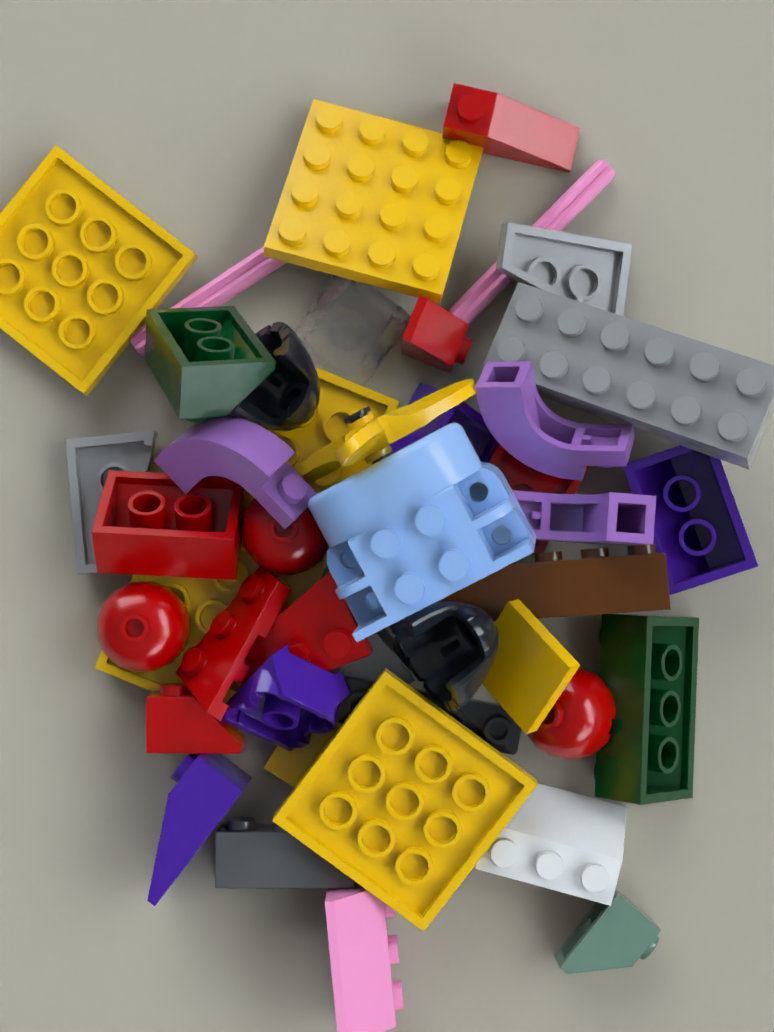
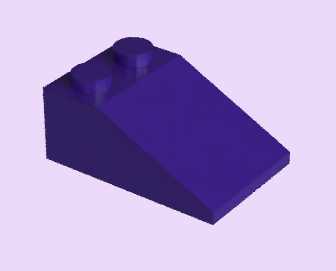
M222 754L187 755L170 777L177 784L168 794L147 899L153 906H156L252 779L251 776Z

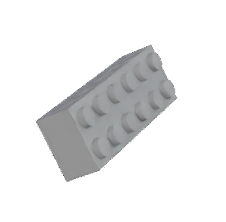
M520 282L516 285L483 364L485 367L486 362L532 361L539 396L619 424H633L635 430L748 470L752 466L774 412V365Z

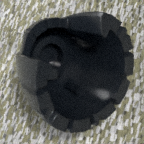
M275 322L272 327L268 325L256 333V336L276 361L275 370L227 416L246 419L272 431H290L305 424L313 417L320 400V384L311 356L302 340L286 323Z
M435 602L391 625L392 633L396 635L394 639L402 655L408 656L405 661L411 665V671L419 682L424 681L423 687L436 701H440L444 708L450 711H458L473 697L492 667L498 650L499 635L491 616L477 605L468 602Z

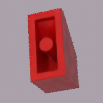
M419 295L402 337L401 354L451 373L455 362L461 365L464 364L473 340L465 337L469 324L428 298Z
M161 684L160 691H154L146 697V753L241 754L245 748L246 737L235 726L220 721L207 713L191 691H188L185 684Z

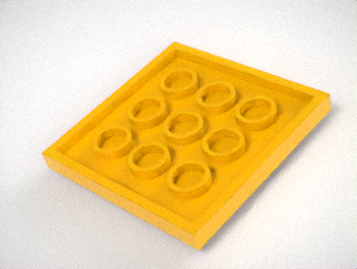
M313 99L264 244V256L418 298L420 295L441 304L482 157L483 147L470 145L461 140L442 138V133Z
M55 145L0 213V329L76 389L88 396L129 345L130 337L140 327L145 325L146 310L157 309L198 257L188 247Z
M385 668L274 814L272 821L419 929L425 931L533 792L538 782L535 777Z

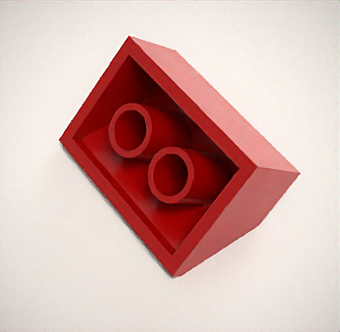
M109 470L91 531L97 573L236 580L242 545L241 528L245 488L225 477L207 476L185 494L166 473Z

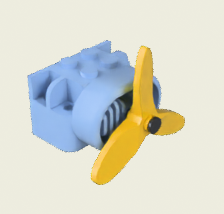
M473 378L451 384L412 404L397 408L376 418L373 413L367 414L371 409L369 406L343 419L345 424L351 423L347 426L350 431L348 434L315 451L306 460L293 467L309 484L362 459H365L367 465L372 462V465L314 495L308 502V508L329 545L326 562L338 586L335 592L339 599H345L358 623V627L352 633L356 642L534 552L536 535L504 474L493 464L480 461L463 427L459 423H450L391 455L388 454L392 452L390 444L422 428L437 416L476 393V384Z

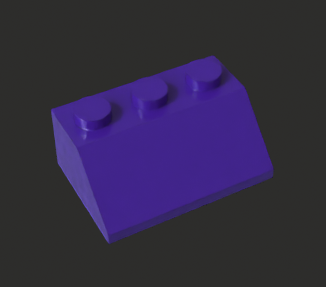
M679 445L623 466L632 494L656 496L653 544H656V553H666L669 595L758 567L720 459Z

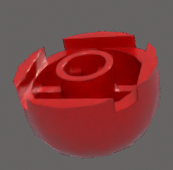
M255 498L252 499L243 514L241 535L245 550L257 565L271 573L294 575L308 571L322 561L329 549V545L309 508L286 529Z
M154 581L131 582L116 589L102 604L96 621L97 639L104 654L119 667L133 672L156 671L171 664L185 650L191 634L190 614L187 607L184 606L181 598L176 595L177 593L168 586Z
M578 668L537 731L529 733L527 736L536 748L552 757L578 759L595 754L608 743L612 735L609 734V731L612 727V719H616L617 708L611 690L601 677L593 672H587Z

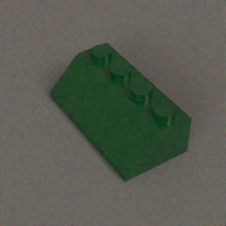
M602 614V624L599 632L601 649L600 672L598 676L602 678L611 690L617 710L616 719H612V727L609 731V734L612 735L608 743L596 752V764L594 766L595 797L638 805L693 798L699 637L698 617Z

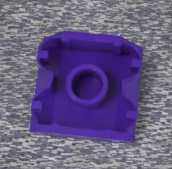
M286 645L271 655L226 703L229 707L221 721L291 752L294 748L307 746L310 743L311 733L326 734L335 729L339 704L350 692L342 672L335 675L291 654Z

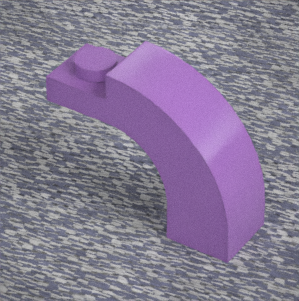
M532 361L486 362L475 386L480 412L490 433L514 458L544 474L579 481L583 480L587 466H599L601 468L627 466L635 440L633 424H587L564 419L551 411L540 398L536 388Z
M229 416L210 417L207 421L196 422L168 445L154 460L185 494L207 476H221L238 483L284 529L308 508L310 498L318 494L287 462L296 452L269 430L242 418Z
M512 490L536 535V540L609 545H651L654 542L656 496L616 492L577 495Z

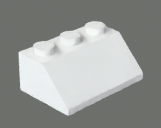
M538 782L533 792L477 862L475 869L611 906L623 862L627 807Z

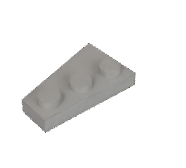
M506 222L501 224L496 270L517 282L623 316L633 244Z
M147 431L65 440L77 574L97 573L91 531L109 470L149 472L158 432Z

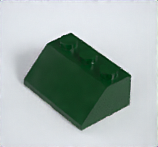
M235 306L146 310L145 360L179 420L204 422L209 420L210 417L227 416L275 370L276 361Z

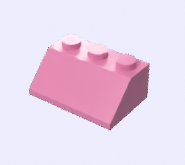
M356 882L355 888H327L325 911L337 1032H384L396 1027V1010H404L402 981H393L391 964L400 963L397 935H388L387 918L395 917V910Z

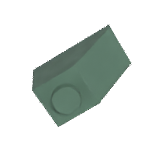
M615 889L611 906L596 902L554 956L560 969L567 974L633 967L639 958L644 960L654 951L659 941L657 935L661 929L649 915Z

